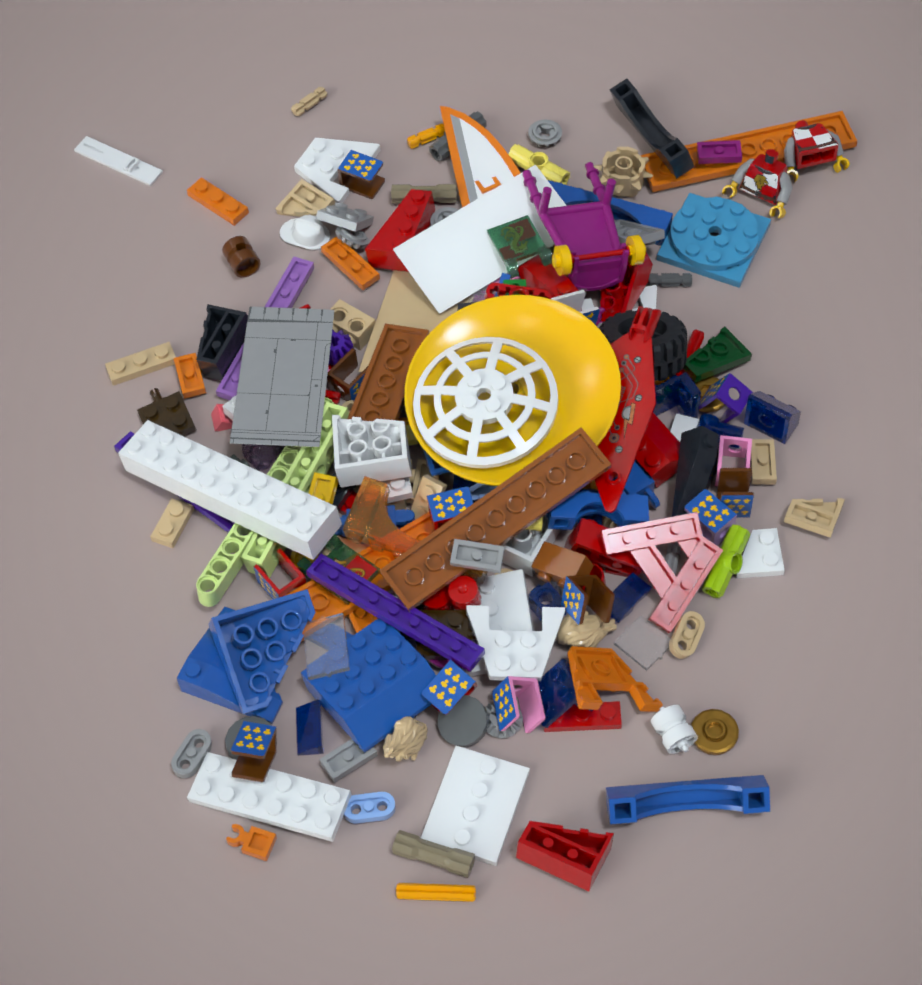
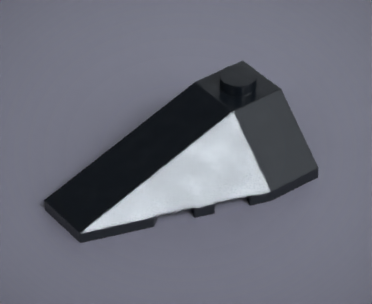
M704 426L681 433L672 517L689 514L684 510L685 505L704 489L708 490L715 475L719 434Z

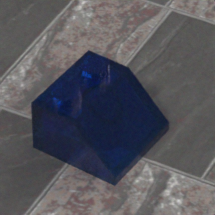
M757 391L748 396L744 424L786 444L799 425L801 411L792 405H787L777 400L772 395Z

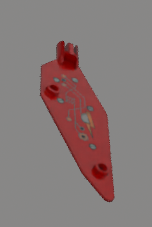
M639 306L629 332L610 344L619 366L621 393L618 410L612 426L597 446L611 463V468L595 479L603 506L608 513L614 512L618 506L656 406L652 337L661 316L659 309Z

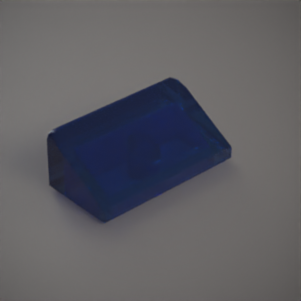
M315 700L296 707L298 756L324 754L322 706L320 700Z

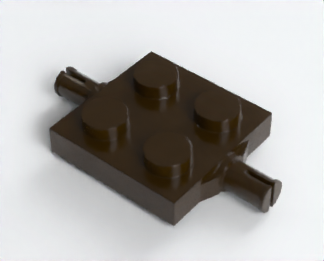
M154 388L156 396L153 390L150 391L154 402L137 409L143 425L149 420L183 437L197 430L180 391L162 398L159 389Z
M419 610L467 639L477 641L469 625L466 610ZM400 631L406 640H415ZM416 641V650L426 660H448Z

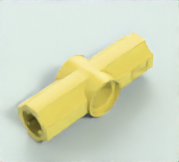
M514 144L511 147L508 155L515 165L524 170L536 165L547 180L567 185L570 172L548 161V156L545 153H534L519 144Z

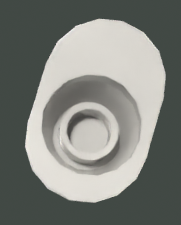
M304 215L300 218L291 219L285 222L280 229V237L284 242L309 250L321 249V246L329 242L330 239L329 230L323 225L321 220L316 219V216Z

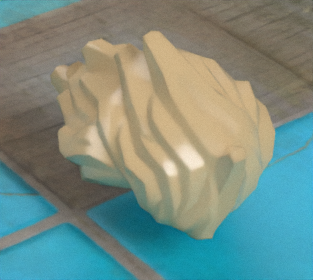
M585 611L583 624L578 625L568 614L561 622L556 640L562 645L597 647L598 643L609 631L617 629L615 619H610L609 623H604L596 614L588 615L589 613Z
M410 716L396 721L393 734H387L386 738H384V756L386 758L395 757L396 761H401L403 758L409 760L411 756L412 761H415L418 752L427 739V725Z

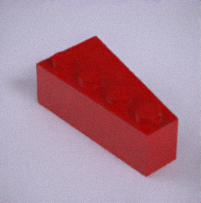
M411 189L371 240L365 251L368 263L373 268L409 272L393 249L429 228L431 216L436 210L432 191Z

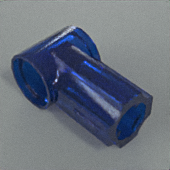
M712 414L701 415L697 427L704 426L719 434V442L720 435L742 438L744 433L743 427L720 422L719 418ZM730 445L731 447L735 448L740 447L739 445Z

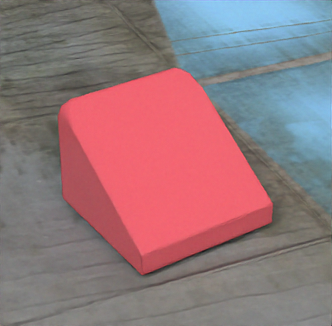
M217 404L211 413L215 431L232 429L233 420L224 414L222 407L224 404Z

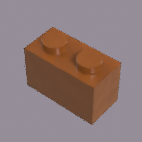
M544 541L531 567L538 574V579L546 583L556 582L564 589L566 576L589 575L594 565L586 555Z

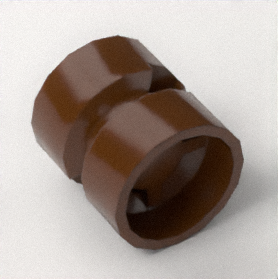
M235 236L223 245V255L230 263L236 276L241 278L249 277L260 268V259L246 237Z

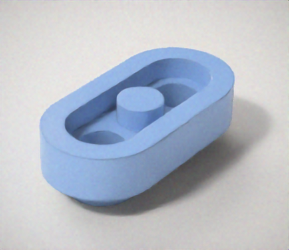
M387 792L352 795L344 817L347 821L354 824L387 820L395 813V800ZM381 805L387 806V809L384 811L378 810ZM356 808L361 810L359 814H353L352 811Z

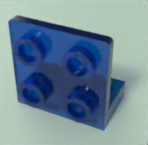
M686 372L679 376L675 375L660 385H655L656 406L653 413L656 416L677 407L680 415L698 419L701 391Z
M562 658L543 675L541 681H538L545 713V720L541 724L545 728H548L572 705L575 704L578 707L570 664Z

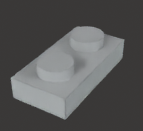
M454 539L450 565L501 573L505 547Z
M351 739L319 760L324 770L335 783L378 756L374 746L364 753Z

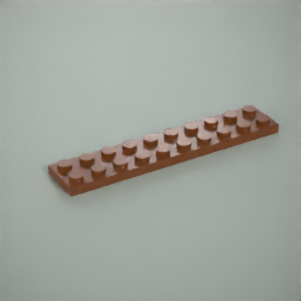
M581 427L379 571L410 612V610L469 570V568L450 565L454 539L502 546L609 470L611 463Z

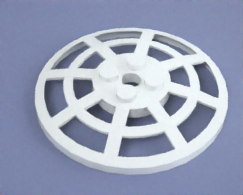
M481 337L460 342L446 349L433 359L419 378L414 393L413 407L419 432L433 451L444 459L458 465L471 468H492L515 462L528 455L540 445L554 424L559 399L553 373L547 363L535 351L514 340L500 337ZM492 344L490 352L473 353L463 358H460L456 353L460 349L473 345ZM502 345L524 351L536 361L523 366L516 359L500 353ZM447 357L452 364L443 372L437 385L423 386L429 373ZM488 358L485 369L472 371L466 364L476 359ZM502 360L517 370L504 375L495 370L497 361ZM456 369L464 376L457 386H444L448 377ZM543 369L550 387V402L535 398V385L530 375L531 373ZM523 377L527 384L528 396L514 394L511 383ZM487 392L491 394V397L487 400L478 399L481 393ZM424 395H434V407L439 418L429 429L424 424L421 415L420 397ZM441 395L455 396L457 406L445 415L441 404ZM513 404L525 406L522 414L514 423L506 416ZM533 408L546 411V418L539 430L532 438L525 442L517 430L528 420ZM462 415L465 419L472 422L471 433L459 429L451 422ZM498 421L503 427L501 431L481 434L482 425ZM446 428L453 435L469 441L467 455L459 454L446 448L434 437ZM509 436L516 446L512 451L500 455L477 457L479 442H493Z

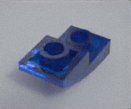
M630 574L613 591L615 597L611 618L620 623L633 611L635 605L649 594L652 587L636 574Z

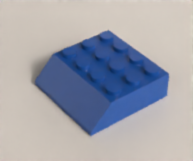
M379 618L301 672L307 690L364 753L386 738L387 734L393 733L396 721L406 716L414 718L432 704L422 695V691L436 677L427 660L393 626Z

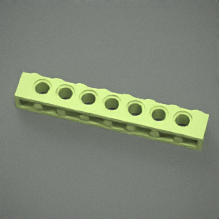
M326 402L323 410L320 446L301 447L283 480L284 483L309 493L314 472L327 474L334 461L332 415H340L341 419H348L350 413L347 407ZM254 532L240 558L248 572L255 574L253 566L257 564L270 578L279 562L276 550L280 548L284 552L287 547Z

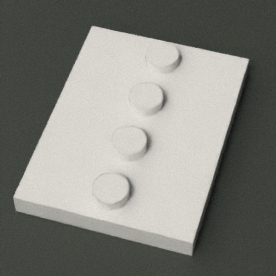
M523 569L474 579L482 598L480 606H489L490 630L534 631ZM482 658L471 672L462 668L470 677L487 673Z
M455 746L421 839L474 853L475 860L497 866L528 779L530 768Z

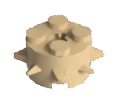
M617 147L616 151H607L602 165H594L596 169L602 171L600 181L605 187L608 179L612 178L616 181L613 194L617 196H627L630 198L636 196L644 185V178L653 177V174L645 171V165L649 161L648 157H641L638 154V150L631 147Z

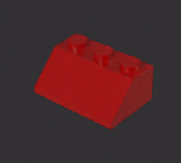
M652 413L635 460L655 481L654 486L657 488L677 473L680 442L662 421Z

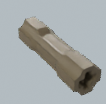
M392 184V203H401L411 189L432 191L433 199L438 203H457V184H438L436 186Z
M402 830L398 831L392 847L393 854L411 860L417 859L467 878L470 876L475 862L474 853L458 848L446 847L421 839L418 835Z

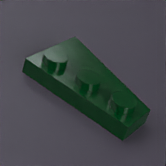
M724 326L716 337H711L703 348L697 349L687 358L683 370L696 383L751 361L752 353Z

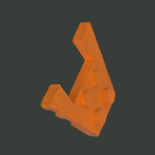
M572 646L568 651L567 655L579 709L598 710L603 702L596 690L628 691L640 711L658 712L663 706L658 698L653 700L647 693L649 688L643 682H637L630 675L632 670L612 648Z

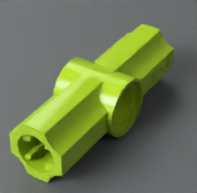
M734 524L729 527L720 547L723 549V552L710 570L702 587L705 594L720 599L724 595L732 575L737 574L741 570L743 563L741 554L750 537V532L747 529Z

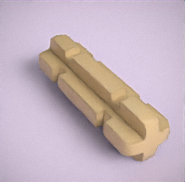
M318 87L314 90V93L311 92L301 99L299 104H294L291 107L293 114L301 116L305 113V110L308 111L319 103L320 99L323 100L327 97L325 88Z

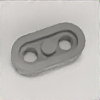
M202 729L191 731L173 756L171 766L178 777H192L203 763L207 752L211 751L212 740L207 731ZM198 743H204L200 748L195 747ZM184 764H190L187 769H182Z

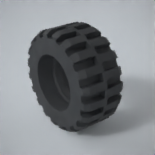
M627 310L625 313L619 312L603 321L599 329L610 344L629 332L637 311ZM667 312L661 313L652 337L655 380L663 381L667 377L675 376L676 373L683 369L687 361L686 326L676 316H670Z

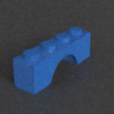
M589 491L576 492L547 513L548 529L572 530L580 518L589 514L606 516L614 521L618 527L648 522V495H639L637 493L622 494L616 510L608 513L603 506L599 493H591Z

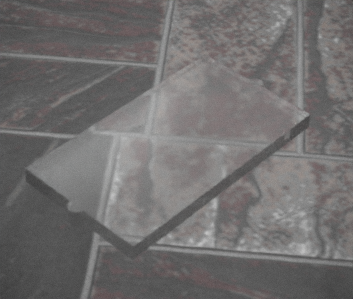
M340 613L328 617L322 616L320 619L308 621L304 628L308 679L313 680L325 676L331 677L333 674L349 671L350 665L344 614Z

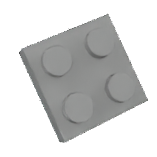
M335 203L318 210L316 219L356 232L371 226L374 216L367 215L365 210H352L347 208L346 204Z

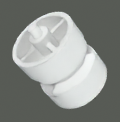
M671 705L666 708L661 707L660 711L651 719V724L656 733L663 736L662 743L669 754L689 751L688 748L698 739L693 727L686 723V715L680 705Z

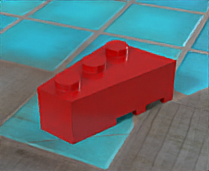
M582 518L567 537L564 548L586 555L592 563L598 564L601 568H606L605 573L636 579L642 570L629 551L605 556L600 531L611 528L599 525L594 520Z
M529 821L518 841L516 858L586 891H590L611 851L614 833L606 832L604 835L591 833L589 829L580 828V831L564 829L563 825Z

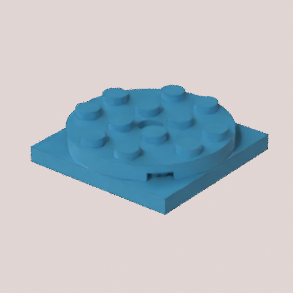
M689 193L682 208L673 218L671 229L657 254V261L740 288L771 225V219L751 213L742 204L718 196L705 198ZM710 233H718L719 235L712 236Z

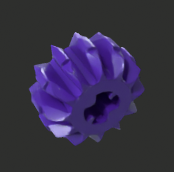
M332 329L328 366L331 364L335 365L352 348L354 349L349 334L344 335L342 330L336 333Z

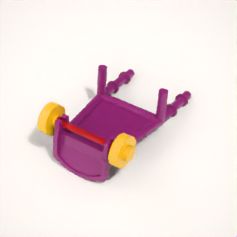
M588 162L585 164L586 176L591 180L594 187L593 193L597 195L599 201L548 208L552 189L544 187L543 192L540 193L536 186L537 180L532 176L531 171H523V183L531 195L530 201L534 203L542 223L555 244L552 265L559 276L569 275L568 278L579 291H595L622 282L627 269V262L632 266L643 264L646 246L639 235L628 236L626 243H620L610 206L616 185L614 179H608L605 187L599 179L598 169L594 167L592 162Z

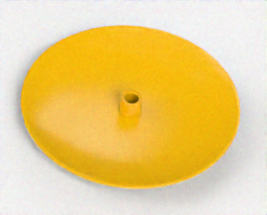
M507 295L488 298L468 305L451 314L428 334L410 363L406 376L404 401L408 421L415 438L433 460L451 473L466 480L485 485L499 486L581 427L598 446L606 436L616 416L620 402L621 378L618 362L610 343L601 330L582 313L563 303L544 297ZM481 337H500L514 340L535 351L552 371L557 384L559 399L554 424L540 445L528 455L515 462L492 468H471L458 465L444 459L433 451L419 432L413 407L414 393L419 378L433 359L446 349L460 342ZM492 344L473 345L460 349L456 353L460 358H463L473 353L490 352ZM502 345L500 353L516 359L523 366L536 361L524 351ZM446 357L438 363L429 373L423 386H436L441 375L452 362ZM488 358L476 359L466 364L472 371L485 369ZM502 360L497 361L495 370L504 375L517 370ZM456 369L448 377L444 386H457L464 376ZM543 369L531 373L530 375L535 385V398L550 402V387ZM523 377L511 383L513 392H517L518 395L528 396L527 384ZM487 392L481 393L478 399L487 400L491 397V394ZM434 395L420 397L421 415L427 429L439 420L434 407ZM441 395V404L446 415L457 406L455 396ZM513 404L506 416L514 423L522 414L525 406ZM533 408L528 420L517 430L525 442L532 438L539 430L546 418V411ZM462 415L451 422L459 429L471 433L472 422L465 419ZM498 421L482 425L481 434L501 431L503 427ZM446 428L434 437L446 448L459 454L467 455L469 441L453 435ZM509 436L493 442H479L477 457L500 455L512 451L516 446Z

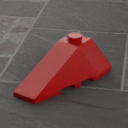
M647 252L643 264L632 266L627 262V269L622 282L605 289H600V305L605 309L601 315L602 322L610 316L613 317L616 313H625L627 310H632L648 283L653 266Z
M540 254L517 267L520 278L526 279V287L547 290L552 298L579 291L565 275L559 276L553 265Z

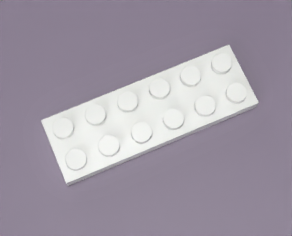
M207 752L187 796L189 802L331 842L334 841L352 796L350 790L269 769L264 782L232 777V770L237 761L236 759Z

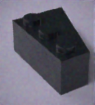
M207 304L206 310L208 313L206 320H204V333L200 339L196 360L204 377L222 381L245 341L248 315L243 311Z

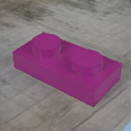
M740 140L697 142L698 164L742 162Z

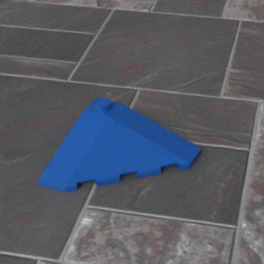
M308 589L211 618L209 628L243 715L268 707L272 699L270 695L276 683L279 684L288 668L286 663L291 653L296 652L304 636L302 632L307 622H311L316 613Z
M224 607L222 611L219 613V615L229 613L235 610L228 607ZM208 628L187 657L177 676L181 692L242 713L217 652L210 628ZM274 688L270 695L272 699L268 707L244 715L264 718L273 724L283 704L280 694L276 693Z

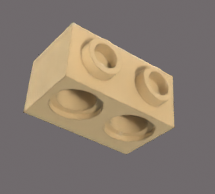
M339 299L330 309L334 310L332 329L336 333L342 330L344 335L349 334L353 347L361 351L369 342L376 321L369 315Z

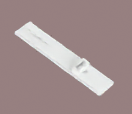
M88 136L74 149L75 152L149 186H152L163 173V170Z

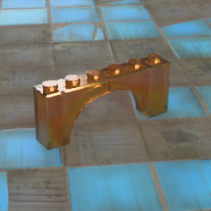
M364 476L344 524L343 531L349 541L355 544L364 542L369 544L373 550L378 552L386 550L392 552V555L397 558L420 542V540L403 533L390 519L387 508L390 494L388 484ZM469 569L460 576H469L476 582L483 584L488 571Z

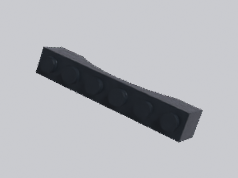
M627 78L609 89L618 109L676 179L695 167L687 148L678 138L671 135L662 126L637 89Z

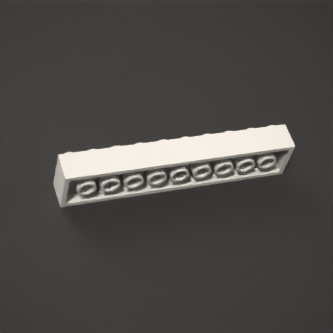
M149 420L144 423L118 452L126 471L312 560L315 559L342 525L336 506Z

